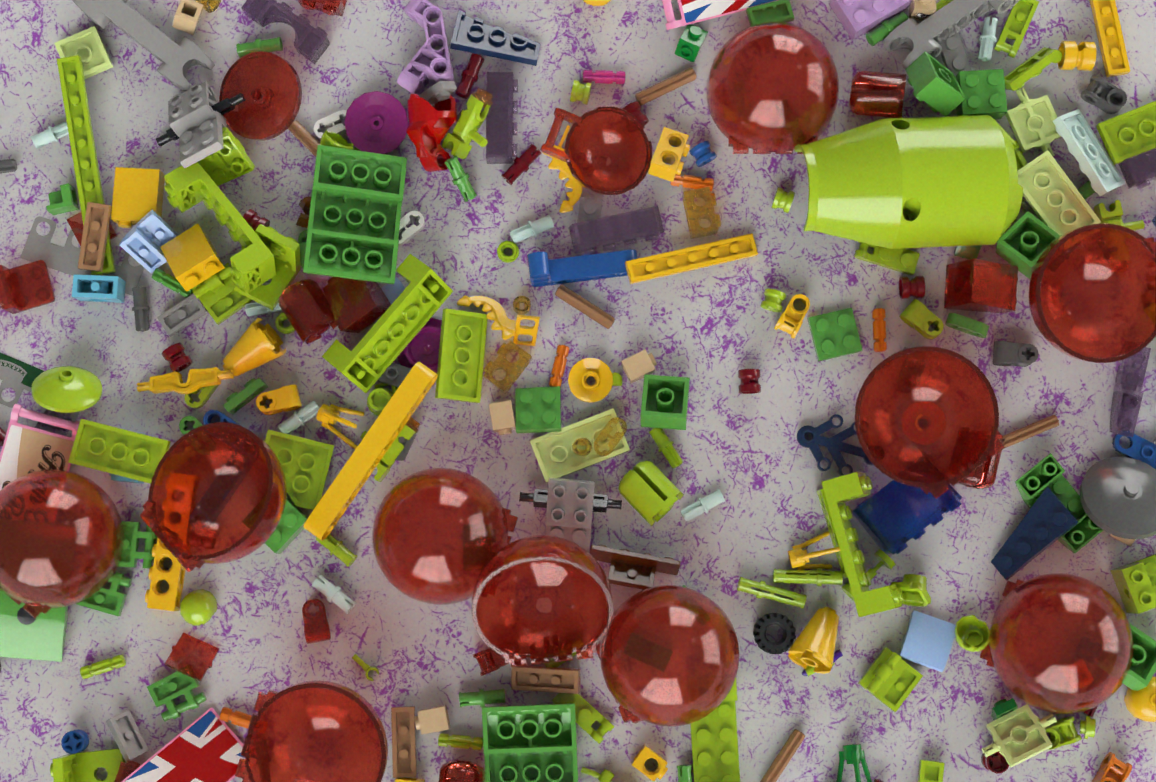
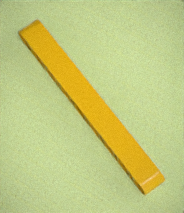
M417 362L412 367L307 518L303 528L321 541L328 537L437 380V373L421 362Z

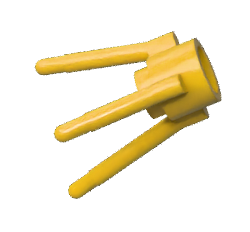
M322 404L318 410L316 420L322 422V427L329 429L349 446L356 449L357 445L332 425H335L338 421L347 426L357 428V424L339 417V412L364 416V412L338 407L334 404L330 406Z
M826 531L799 545L792 546L793 550L788 551L792 569H831V564L805 563H809V558L838 552L840 547L807 553L806 549L802 550L829 536L830 532Z

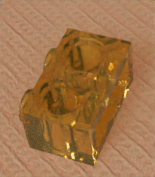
M710 187L684 191L682 200L690 238L695 239L717 234L718 227H721V220L719 214H715L714 206L717 205L715 193L710 192ZM696 198H703L706 204L704 206H697L694 200ZM707 219L710 222V226L703 228L699 225L698 221Z
M511 340L508 344L503 343L497 351L499 356L494 362L490 360L483 369L485 372L483 375L484 379L504 394L510 390L532 361V356ZM511 352H516L519 354V359L511 363L507 360V355ZM496 370L505 371L506 376L503 380L498 381L493 378Z

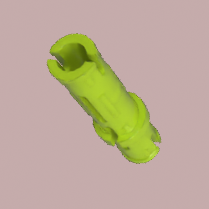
M817 568L816 570L773 569V583L816 584V586H822V584L842 585L843 572L842 570L826 571L822 570V568Z
M740 577L737 585V591L756 595V598L759 599L763 597L800 607L801 609L804 608L807 595L765 584V581L762 580L757 582Z

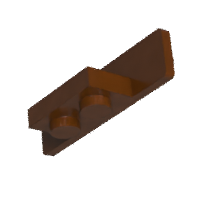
M591 545L589 553L590 560L611 563L607 583L652 591L655 572L678 575L681 563L671 557L661 558L652 556L649 553L640 554L630 552L627 549H612L605 545Z

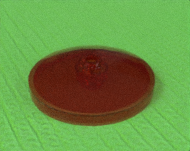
M259 51L241 57L229 68L222 81L219 95L220 102L242 93L246 101L236 105L234 110L223 115L227 125L242 137L255 141H265L279 136L293 123L300 109L302 88L296 70L287 60L270 52Z

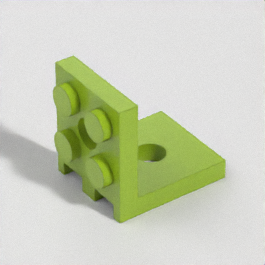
M260 224L255 233L273 253L277 275L270 279V284L260 285L248 294L242 288L238 289L236 285H234V291L274 310L301 270L300 244L291 237L279 234L274 228Z
M119 748L66 754L53 758V763L50 765L51 777H54V782H122L127 777L126 762ZM99 767L107 770L108 775L105 780H100L97 777L96 773Z

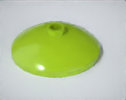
M59 366L48 369L38 375L32 383L31 392L35 402L43 408L55 412L72 413L95 405L102 396V383L96 375L86 369L75 366Z

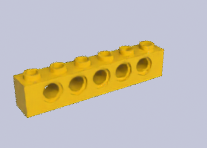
M168 472L167 476L163 479L162 487L165 493L164 499H161L159 504L161 519L157 522L155 530L156 535H158L157 544H154L152 549L154 564L150 567L148 574L151 583L150 589H147L145 594L147 608L167 611L180 610L189 552L188 539L192 530L189 526L188 518L196 506L200 476ZM181 490L183 498L181 501L176 502L174 494L176 491ZM178 513L179 522L173 525L170 521L171 515ZM173 535L176 538V543L170 548L167 544V539ZM169 557L172 560V567L166 570L163 563ZM164 580L169 584V589L165 593L160 589V584Z

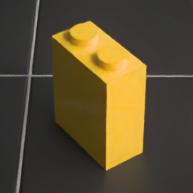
M115 167L111 220L118 224V227L131 228L132 225H136L151 210L162 218L165 174L160 169Z
M198 223L160 246L175 278L186 292L225 268L209 237Z

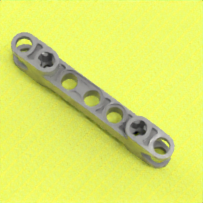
M72 0L100 28L105 29L112 22L163 62L157 71L174 86L185 92L192 87L186 78L189 68L200 65L212 70L215 66L213 61L195 43L184 36L177 44L126 4L128 0Z
M953 0L920 23L914 18L906 20L885 38L883 46L889 52L903 48L911 50L903 61L902 66L904 69L925 51L936 59L942 51L940 44L991 9L994 8L998 13H1003L1020 0Z

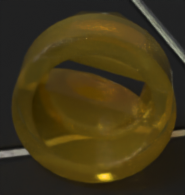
M526 296L516 297L513 301L514 312L517 315L529 313L531 308L529 298ZM520 303H524V309H520Z
M578 438L572 445L573 452L578 456H586L592 449L591 442L586 438ZM577 445L586 446L585 450L577 449Z

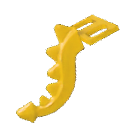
M567 125L558 146L552 144L542 149L543 154L552 158L548 168L559 169V179L568 178L569 180L565 183V187L572 189L571 192L566 193L570 199L562 201L559 209L560 213L573 211V206L578 202L583 191V181L580 172L568 160V151L561 148L570 129L569 125Z
M464 295L457 301L458 306L469 307L471 303H474L475 307L483 305L482 311L489 312L486 318L494 321L491 329L501 330L503 340L514 336L513 344L535 346L540 317L517 315L516 320H511L507 317L500 303L485 296L468 297ZM522 319L534 320L535 324L532 327L521 326L520 321ZM518 335H531L532 341H519Z

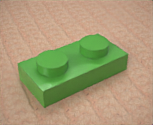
M253 378L244 385L245 389L241 392L231 394L226 399L227 403L223 406L229 413L235 414L268 388L267 384L261 378Z

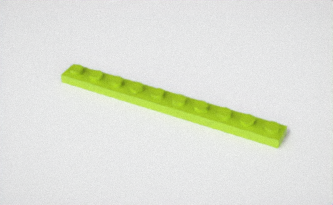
M76 55L58 58L57 65L84 226L87 202L105 203L81 57ZM109 230L103 271H91V275L116 273Z

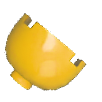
M1152 676L1147 687L1138 691L1127 687L1128 689L1124 696L1127 710L1132 716L1147 722L1156 721V677Z

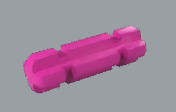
M584 70L583 82L592 83V81H595V83L613 84V82H616V84H624L625 72L616 71V73H613V71L595 70V72H592V70Z

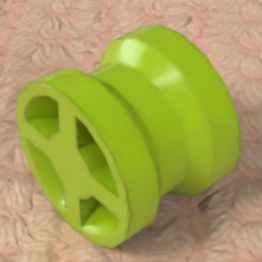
M574 80L570 102L581 101L583 104L588 105L592 83L582 84L578 80Z
M778 187L771 208H780L784 212L789 213L795 192H786L783 188Z
M765 289V299L761 302L760 307L772 312H782L783 307L781 304L785 300L786 294L775 289Z

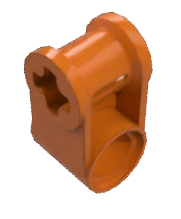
M1109 752L1104 757L1092 782H1124L1131 773L1132 765L1130 763L1125 764L1117 759L1114 753Z

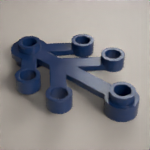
M838 414L831 416L827 422L815 428L806 425L797 432L798 443L802 447L810 449L820 471L829 470L831 461L823 456L818 445L827 447L838 467L840 476L844 475L842 473L843 467L849 469V474L853 473L852 466L846 464L840 451L862 457L868 465H876L882 460V452L877 447L864 449L842 442L853 435H860L864 432L865 425L861 421H855L851 424V427L831 438L820 435L831 428L836 429L842 426L843 418ZM835 417L840 420V424L837 426L832 423V419ZM855 424H859L862 429L860 432H856L854 430ZM807 432L812 434V439L810 441L806 440L804 437L805 433ZM871 452H875L877 454L876 460H872L870 458ZM822 460H825L828 463L826 469H823L820 466V462Z

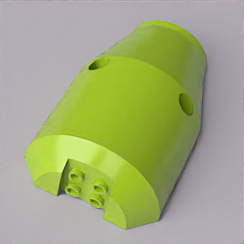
M989 115L884 118L808 144H797L795 152L803 153L808 174L809 197L807 217L803 227L804 231H815L889 249L995 245L997 240L1016 220L1022 203L1023 187L1018 184L1017 162L1014 151L1017 145L997 121Z

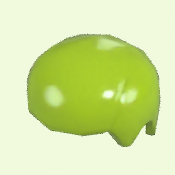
M325 131L320 139V145L354 149L353 143L349 144L341 135Z
M204 589L188 593L180 603L181 616L187 623L193 626L207 623L217 611L216 598L211 592Z
M967 615L961 617L956 622L954 633L960 647L970 652H979L986 648L990 642L991 632L985 621L977 619L975 615Z

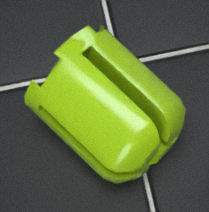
M648 460L637 463L633 470H629L621 479L618 488L620 494L651 527L655 521L658 522L671 510L678 499L681 500L684 496L660 469Z

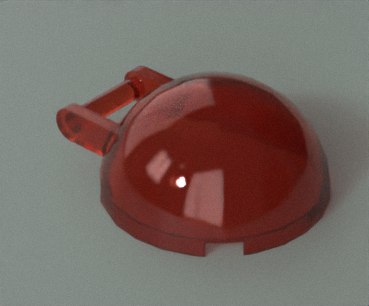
M610 106L597 107L579 117L561 108H555V118L546 143L542 144L540 149L543 153L566 162L574 179L582 187L593 193L619 195L634 189L640 184L650 169L652 143L648 141L643 130L645 128L644 125L633 114L624 109ZM563 120L573 124L567 134L565 151L554 147Z

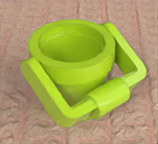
M380 383L374 385L375 389L372 390L367 398L369 410L374 415L379 416L398 387L392 386L391 392L389 389L384 388L389 386L388 384Z
M904 574L902 582H891L890 584H896L897 588L902 589L904 595L903 605L924 607L931 603V597L927 591V578L925 576Z

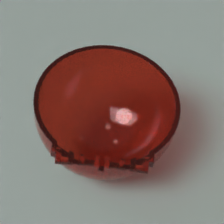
M785 22L756 24L741 30L731 37L715 56L708 74L706 98L711 117L718 129L728 138V147H733V154H749V148L753 149V154H771V152H775V154H793V149H795L797 144H808L818 140V137L826 130L834 116L839 97L837 68L825 45L807 30Z
M1101 223L1076 228L1052 242L1037 260L1031 273L1028 288L1030 312L1041 335L1063 354L1093 363L1120 361L1133 356L1145 348L1156 336V241H1154V237L1144 238L1127 227Z
M931 346L914 347L899 351L878 364L868 375L859 391L855 406V428L859 443L868 459L889 478L905 485L921 487L926 495L931 492L935 499L949 490L948 484L956 485L968 474L987 462V454L992 458L1005 448L1000 441L1003 436L998 431L999 408L997 398L989 380L973 362L954 351Z
M216 422L200 426L178 439L159 462L150 484L148 501L142 506L145 510L140 514V517L149 528H152L151 530L161 542L165 543L164 545L173 556L178 558L177 560L187 572L192 571L195 567L200 569L203 564H222L242 559L266 543L282 519L287 497L286 478L282 465L271 447L257 434L243 426L227 422Z
M452 468L425 469L413 473L398 482L382 500L373 522V551L378 566L386 579L401 593L419 602L448 605L465 601L475 595L482 598L484 594L493 596L498 581L493 579V577L500 575L505 560L504 557L512 538L508 536V531L514 532L518 517L510 515L511 510L503 508L494 492L485 483L471 474Z
M50 469L23 475L0 491V589L18 605L25 603L23 609L36 619L42 612L46 615L52 608L74 605L89 598L108 582L121 559L124 545V530L116 505L98 484L75 472Z
M551 535L524 537L507 544L497 551L482 568L477 578L471 609L472 621L480 638L492 650L504 656L505 663L510 662L511 667L527 665L526 657L530 658L531 665L550 663V658H554V662L573 660L572 653L575 652L577 660L594 658L593 653L597 652V645L607 634L614 612L610 583L597 560L578 544L568 539Z
M1043 574L1026 581L1017 579L1016 583L1007 580L1002 594L1004 598L1000 600L991 621L989 644L982 650L980 658L987 660V666L995 668L999 678L1011 693L1029 706L1055 714L1084 712L1102 704L1115 694L1128 675L1134 651L1130 623L1115 598L1093 581L1073 574Z
M677 585L655 586L639 591L629 597L610 617L600 638L601 643L595 645L604 681L616 703L620 704L618 709L624 723L632 721V723L636 724L640 721H645L654 725L674 727L687 725L706 717L728 695L735 681L739 665L737 635L726 613L718 604L704 594Z
M320 680L297 683L280 692L269 690L267 694L258 693L254 710L258 712L252 714L247 731L248 734L241 752V756L245 757V759H239L235 773L236 777L243 779L242 782H382L388 760L386 732L375 709L359 693L339 683Z

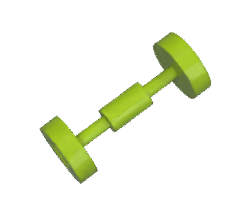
M881 549L874 553L880 562L873 569L870 567L867 571L870 580L877 575L876 571L882 565H885L890 570L896 565ZM845 583L841 589L854 601L851 587L848 583Z

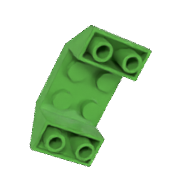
M1050 453L1017 479L1015 484L1023 501L1030 509L1046 487L1050 488L1079 522L1058 539L1071 552L1076 553L1103 530L1088 517L1082 507L1080 495L1062 475L1065 470Z

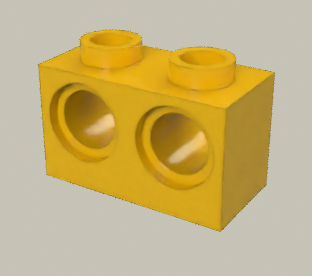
M664 127L651 160L648 174L673 182L675 175L681 174L684 162H681L682 156L687 157L690 149V145L687 144L689 135Z

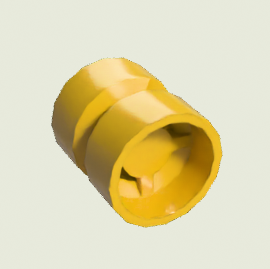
M1061 41L1058 49L1062 53V59L1058 62L1060 70H1073L1077 67L1078 70L1092 71L1096 61L1095 42L1081 41L1077 45L1076 41Z

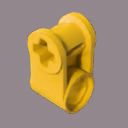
M803 294L793 296L779 317L774 329H780L790 334L791 338L794 339L810 307L808 297ZM795 300L802 301L804 303V310L798 311L794 309L793 302Z
M296 384L263 392L256 399L257 408L265 415L293 411L302 407ZM267 399L273 402L269 404L270 408L268 409L263 406L266 404Z

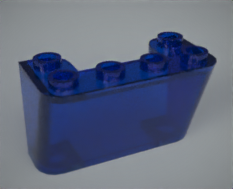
M923 455L876 494L868 497L852 510V514L882 551L886 554L892 553L894 555L908 547L906 542L914 538V540H917L925 534L924 528L929 524L934 526L944 518L942 516L943 513L952 512L962 504L960 502L962 496Z

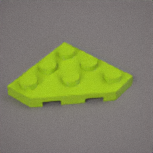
M268 429L262 450L263 454L295 506L314 510L322 497L334 445Z

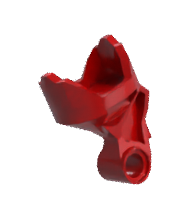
M411 94L409 100H407L409 126L406 132L416 147V155L419 157L423 168L428 172L447 170L448 168L444 162L451 157L441 147L440 142L449 128L457 121L455 98L450 94L448 99L439 101L435 104L434 108L423 97Z

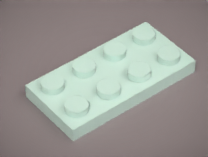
M1079 109L1059 116L1053 121L1057 133L1063 137L1069 152L1079 162L1080 170L1087 175L1091 181L1092 189L1100 197L1125 184L1124 179Z

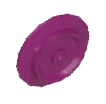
M380 91L364 93L356 98L347 109L344 122L346 134L356 148L364 152L388 154L398 148L406 137V130L409 125L407 112L401 102L392 95Z
M435 318L428 320L397 357L400 365L412 369L417 362H421L437 373L442 320Z

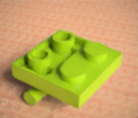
M227 127L222 128L223 148L198 161L217 186L249 173L255 167L244 151L245 148L241 142L233 136Z
M228 262L224 265V269L192 288L193 294L197 299L199 298L218 325L245 307L247 303L253 301L234 291L235 284L232 281L234 276L230 271L232 266Z
M884 647L858 684L892 711L896 712L923 675L901 659L902 657L896 652H892L887 647Z

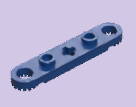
M1122 431L1114 436L1112 444L1115 451L1129 458L1147 463L1156 469V444L1129 431ZM1122 436L1127 437L1130 441V447L1127 449L1120 446L1119 441Z

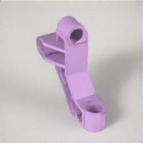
M410 0L402 12H405L408 17L425 29L426 42L401 72L397 84L412 94L419 95L427 84L432 87L439 81H454L455 83L446 26L441 10L427 0ZM438 18L436 21L430 22L431 19ZM437 46H443L439 50H434Z

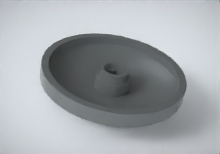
M1129 457L1105 458L1092 465L1086 472L1080 485V500L1088 517L1102 530L1117 537L1144 539L1156 535V469L1147 463Z

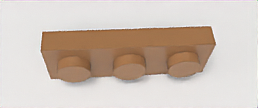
M87 202L78 269L96 272L103 271L112 206Z
M514 665L511 671V690L579 694L581 669Z
M415 706L392 707L393 778L417 777Z

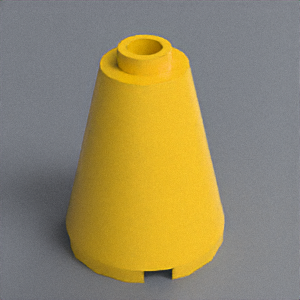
M256 318L224 357V364L222 366L224 370L233 369V375L237 377L283 356L286 353V348L282 350L280 345L283 344V341L271 325L267 323L264 326L260 323L263 319Z
M823 607L815 612L789 648L788 657L794 663L805 669L807 665L815 667L813 672L830 673L833 667L839 616L836 614V611L830 607Z

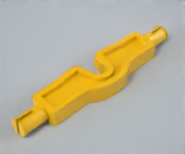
M217 367L190 369L185 383H183L182 374L174 371L152 376L148 382L137 383V391L150 390L154 394L174 391L178 394H190L201 387L220 385L221 380L233 379L234 371L233 369L221 371Z

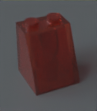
M975 258L946 265L944 308L990 313L1016 311L1018 267Z
M332 277L327 281L328 284L322 288L341 332L360 333L378 320L391 306V303L377 282Z

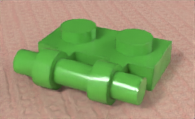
M116 521L111 566L136 568L137 559H143V568L150 569L152 560H154V557H152L154 539H157L155 533L156 523H147L146 532L140 531L141 522ZM139 538L145 539L144 552H138Z
M87 567L85 575L92 577L91 583L81 582L74 604L111 615L121 616L127 594L119 592L120 586L129 588L132 579L124 577V574L118 572L115 574L106 572L104 568L96 567L95 569ZM101 580L111 582L110 589L100 587Z
M190 665L147 686L156 707L165 704L168 709L161 713L164 721L171 718L176 719L181 716V713L189 709L194 710L200 706V703L207 700L203 692L195 696L192 691L200 685ZM184 694L186 701L176 705L173 699Z

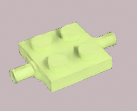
M1025 88L1017 90L1016 93L1021 103L1017 107L1008 110L1005 115L1022 153L1034 148H1041L1043 153L1048 150L1052 156H1055L1050 143L1062 136L1055 129L1053 121L1058 117L1048 95L1038 99H1029Z
M1026 704L986 724V728L993 738V743L982 748V752L986 758L999 752L1004 756L1011 768L1052 747L1053 744L1046 734L1045 727L1056 723L1057 720L1052 713L1039 719L1032 712L1029 705Z

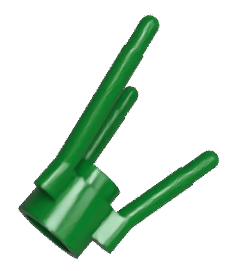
M861 744L843 745V751H839L836 782H842L845 760L847 764L854 765L856 782H861L859 763L862 764L867 782H872Z

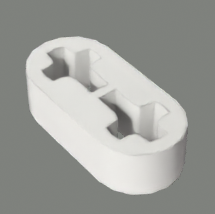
M347 110L338 111L318 120L314 125V133L317 138L321 139L323 135L320 132L321 126L324 125L326 128H329L327 129L328 132L339 135L346 133L345 126L340 122L341 117H346Z
M411 211L400 219L399 232L404 229L405 231L401 234L402 239H398V246L407 243L424 228L425 219L420 212ZM412 217H414L415 219H417L418 217L420 218L418 220V226L413 224L409 228H407V226L411 224L410 219Z

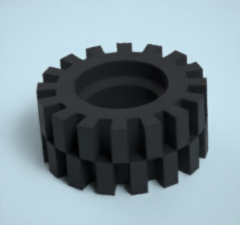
M780 613L765 614L758 619L754 626L753 635L755 643H757L761 650L769 654H782L788 651L794 639H796V629L793 626V622L787 616ZM773 624L779 625L783 630L782 639L775 643L770 642L766 637L767 628Z

